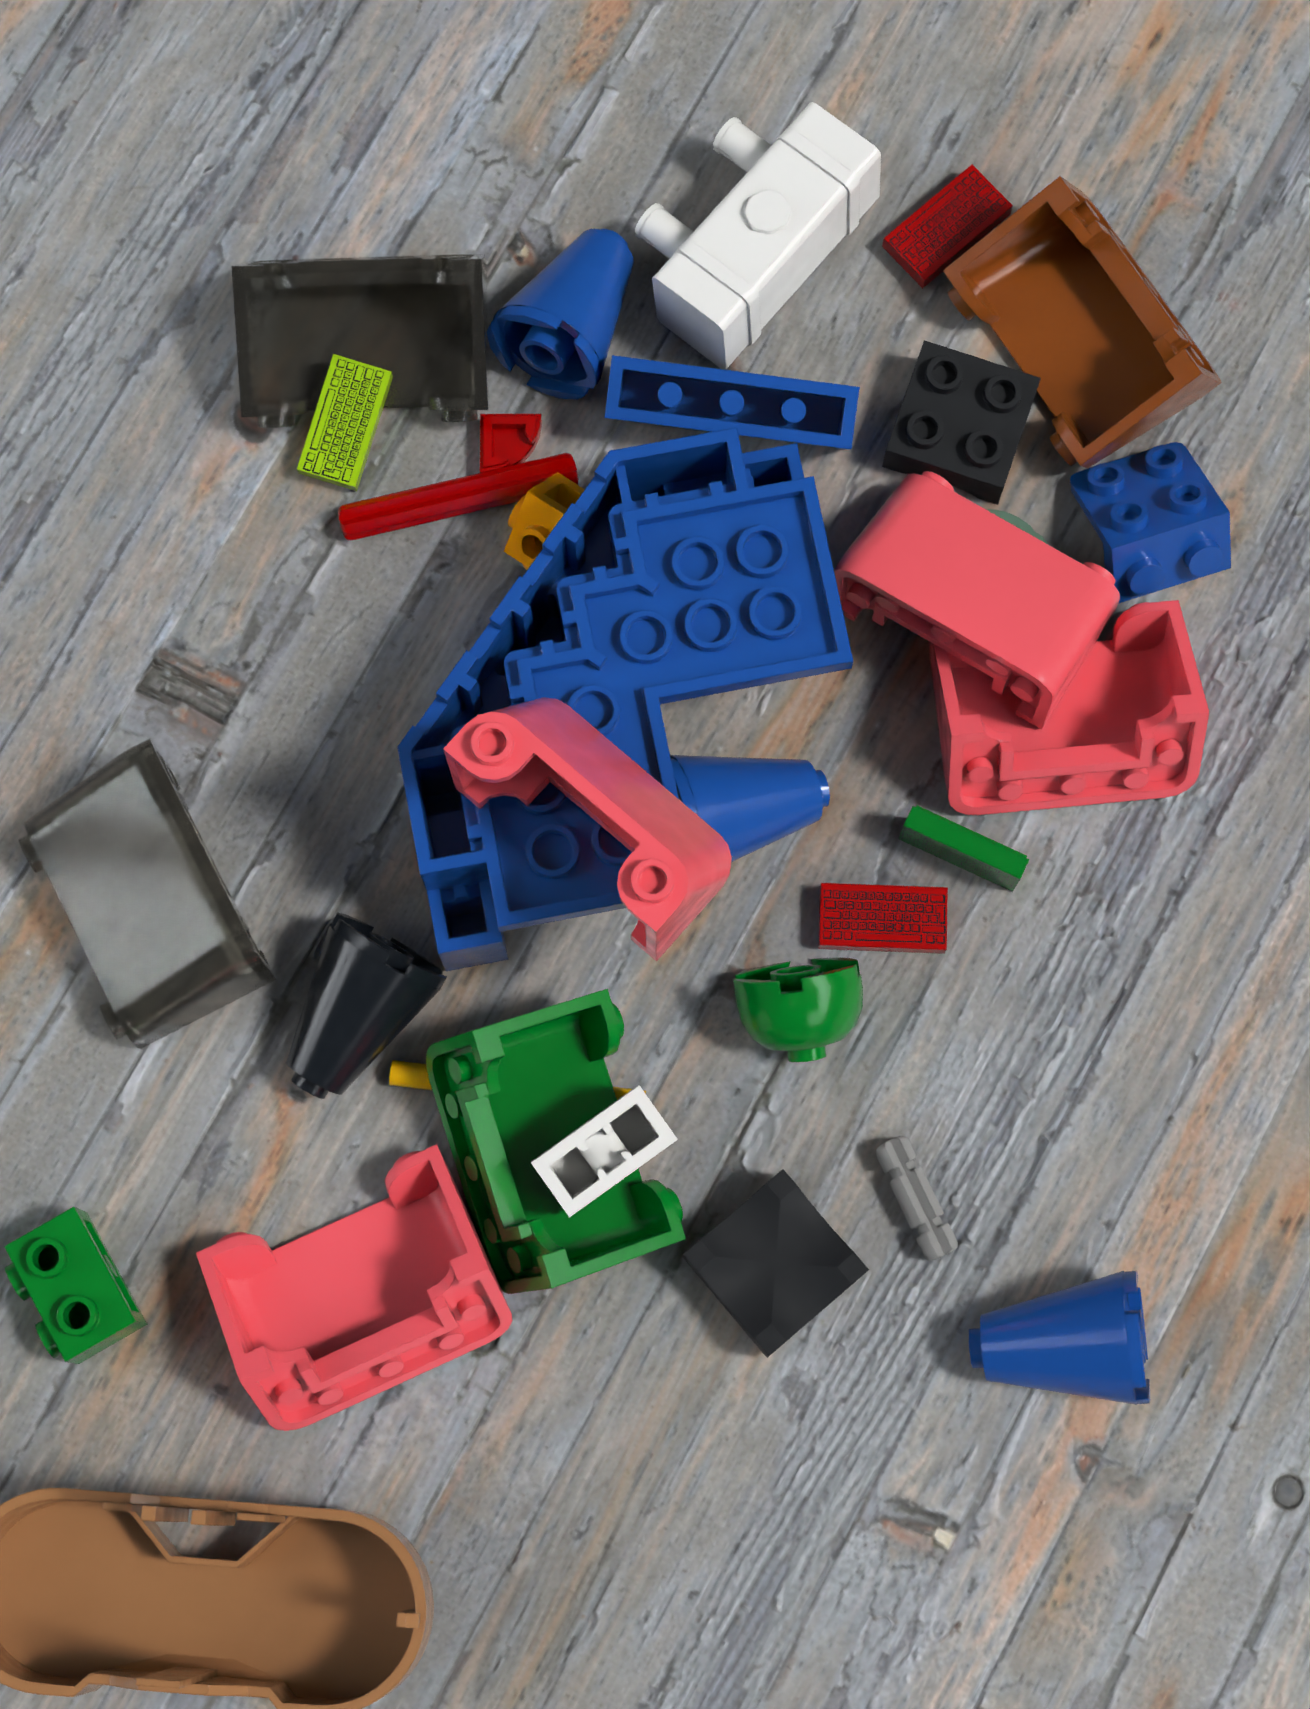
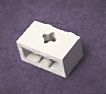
M638 1085L532 1160L531 1164L570 1218L678 1139L643 1089Z

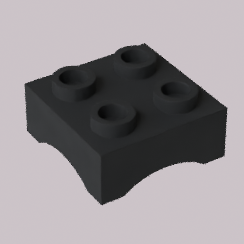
M924 340L885 451L882 467L904 474L915 473L921 475L924 471L933 472L946 479L952 486L960 488L979 499L998 505L1041 378Z
M784 1169L683 1254L684 1260L767 1358L869 1270L855 1252L820 1215Z

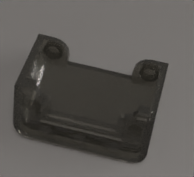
M485 254L260 260L242 262L231 266L241 417H258V427L278 428L294 426V415L315 411L333 354L392 371L393 379L384 408L428 407L430 410L441 411V421L443 422L478 420L477 410L489 409L488 304Z
M150 738L127 749L25 821L24 826L28 835L18 839L21 849L34 872L37 873L45 869L109 1000L100 1005V1010L112 1034L117 1040L127 1035L130 1041L139 1049L277 980L262 950L259 951L244 917L240 914L188 811L189 807L178 791L181 788L168 762Z

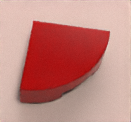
M480 414V473L524 463L534 451L540 438L542 415Z

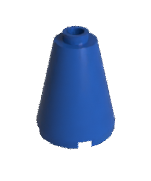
M588 229L584 231L494 315L487 330L491 350L500 364L509 372L512 371L516 364L523 371L531 375L526 385L536 391L558 399L578 400L585 397L590 388L594 389L600 381L634 265L633 255L622 236L608 229Z
M670 755L679 800L723 837L729 845L732 856L731 862L819 821L822 816L823 807L829 805L830 792L824 773L821 770H815L808 760Z
M1137 1271L1117 1272L981 1314L980 1328L969 1329V1352L972 1368H984L987 1381L1134 1405L1150 1404V1379L1145 1378L1144 1364L1148 1360L1147 1342Z

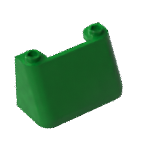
M608 989L478 1028L433 1043L428 1047L426 1068L477 1235L504 1293L514 1294L552 1289L686 1239L681 1224L683 1218L682 1206L677 1195L658 1180L642 1181L639 1168L569 1218L531 1164L532 1160L617 1100L604 1058L618 1051L620 1039L624 1034V1022L619 1009L611 1001Z

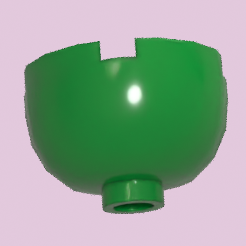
M817 958L811 959L812 965L789 967L790 962H783L753 968L736 974V979H733L734 996L743 1026L752 1039L766 1049L787 1051L789 1062H808L825 1058L827 1056L825 1046L841 1041L856 1026L863 1007V985L857 959Z

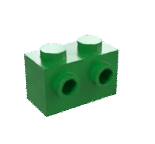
M72 1207L4 1246L12 1261L11 1264L5 1267L7 1277L23 1301L32 1298L43 1319L35 1324L37 1333L46 1350L53 1358L62 1355L65 1362L80 1364L148 1325L86 1211Z

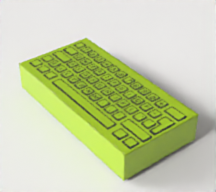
M333 354L297 466L299 474L354 491L358 490L393 379L392 371Z

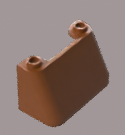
M1061 176L943 270L954 286L947 294L957 310L968 321L977 315L983 322L989 324L1024 373L1041 378L1037 392L1055 416L1052 419V423L1056 432L1049 438L1057 452L1070 466L1078 462L1082 467H1091L1201 399L1222 383L1209 361L1102 213L1086 194Z

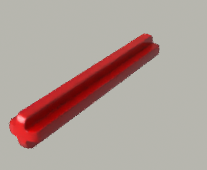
M563 453L344 504L338 508V517L344 537L347 540H356L518 502L526 495L528 490L557 472L578 485V472L572 455Z

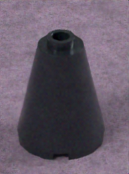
M338 912L332 923L329 924L286 1064L295 1071L291 1081L302 1090L321 1099H325L328 1092L342 1095L441 990L447 979V976L442 975L443 971L405 944L393 937L391 940L375 934L372 932L374 927Z

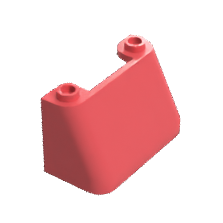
M924 471L921 475L915 473L908 474L844 553L834 569L843 615L855 621L863 609H872V621L883 626L889 618L994 678L991 689L1002 695L1008 685L1021 701L1015 714L1040 729L1046 724L1115 612L1120 600V593L1114 586L1116 580L1108 570L1092 562H1085L1083 564L957 494L946 479L929 471Z
M1179 600L1143 602L1133 605L1124 611L1116 620L1112 640L1095 642L1042 729L1015 714L1021 701L1008 685L1002 695L991 689L994 678L928 641L944 779L950 806L955 811L965 815H986L1158 799L1176 796L1187 791L1196 783L1200 773L1209 709Z
M543 697L479 714L466 723L443 748L455 788L479 809L489 799L499 796L516 797L526 806H529L550 782L632 852L619 870L617 889L621 902L638 919V923L631 934V940L656 962L721 890L730 876L732 856L729 845L723 837L569 705L558 699Z
M437 1144L422 1151L407 1153L394 1163L385 1178V1187L389 1198L274 1250H271L268 1243L260 1236L235 1232L222 1237L214 1245L196 1252L239 1381L273 1428L289 1431L309 1426L499 1338L509 1329L513 1321L512 1313Z

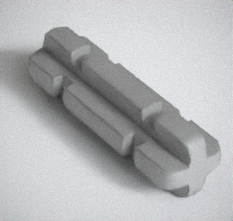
M898 1136L881 1144L876 1149V1157L884 1173L890 1172L893 1178L889 1184L911 1230L916 1228L920 1235L916 1238V1241L924 1257L928 1261H934L952 1253L958 1247V1242L949 1223L943 1224L940 1218L944 1212L922 1167L916 1168L913 1162L917 1156L909 1139L905 1136Z

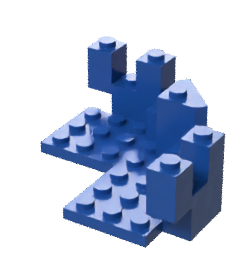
M736 427L609 451L594 471V478L575 504L571 503L542 544L543 549L523 577H518L489 618L490 623L470 651H465L437 690V697L416 726L412 725L397 746L420 876L427 890L438 955L446 972L508 960L503 931L626 908L620 900L617 881L620 868L632 852L552 783L549 782L529 806H526L516 797L499 796L489 799L481 809L455 788L443 748L474 717L543 697L558 699L569 705L679 799L660 704L852 669L853 656L814 476L804 478L797 443L742 453Z

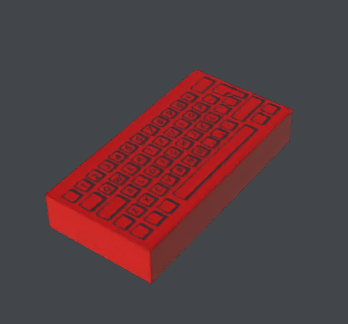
M972 164L885 236L882 247L923 289L941 274L946 267L1010 216L1013 205Z
M821 883L818 949L945 954L947 950L948 888Z

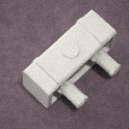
M810 102L772 145L742 124L741 120L737 117L729 119L722 126L713 142V150L729 159L744 170L746 174L695 231L664 210V207L659 203L650 206L636 225L635 236L647 242L669 259L652 277L657 319L666 328L721 369L726 370L747 346L753 345L761 336V330L844 236H849L856 229L860 218L880 196L881 153L878 148L814 102Z

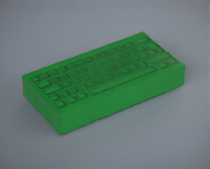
M918 805L916 807L912 806L899 836V840L1012 892L1020 881L1029 862L1027 855Z

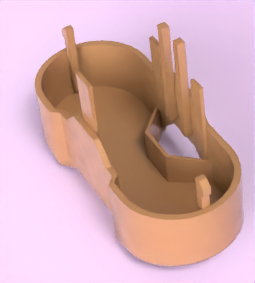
M69 1488L38 1489L13 1497L0 1505V1683L18 1691L38 1695L76 1697L97 1691L103 1685L141 1691L204 1696L269 1698L277 1709H362L388 1695L401 1685L417 1666L429 1641L434 1618V1599L426 1566L417 1550L401 1532L384 1520L366 1513L340 1509ZM189 1509H200L192 1510L191 1524L235 1526V1520L280 1522V1524L239 1560L181 1555L155 1522H188Z

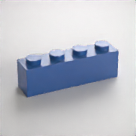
M612 355L604 418L710 432L737 427L738 435L851 449L860 387Z

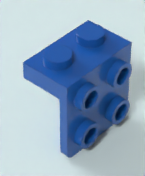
M1173 442L1159 445L1150 450L1118 460L1098 464L1092 468L1076 472L1070 477L1071 492L1103 543L1105 569L1116 580L1114 586L1120 593L1119 603L1231 568L1230 512L1186 446L1182 443Z

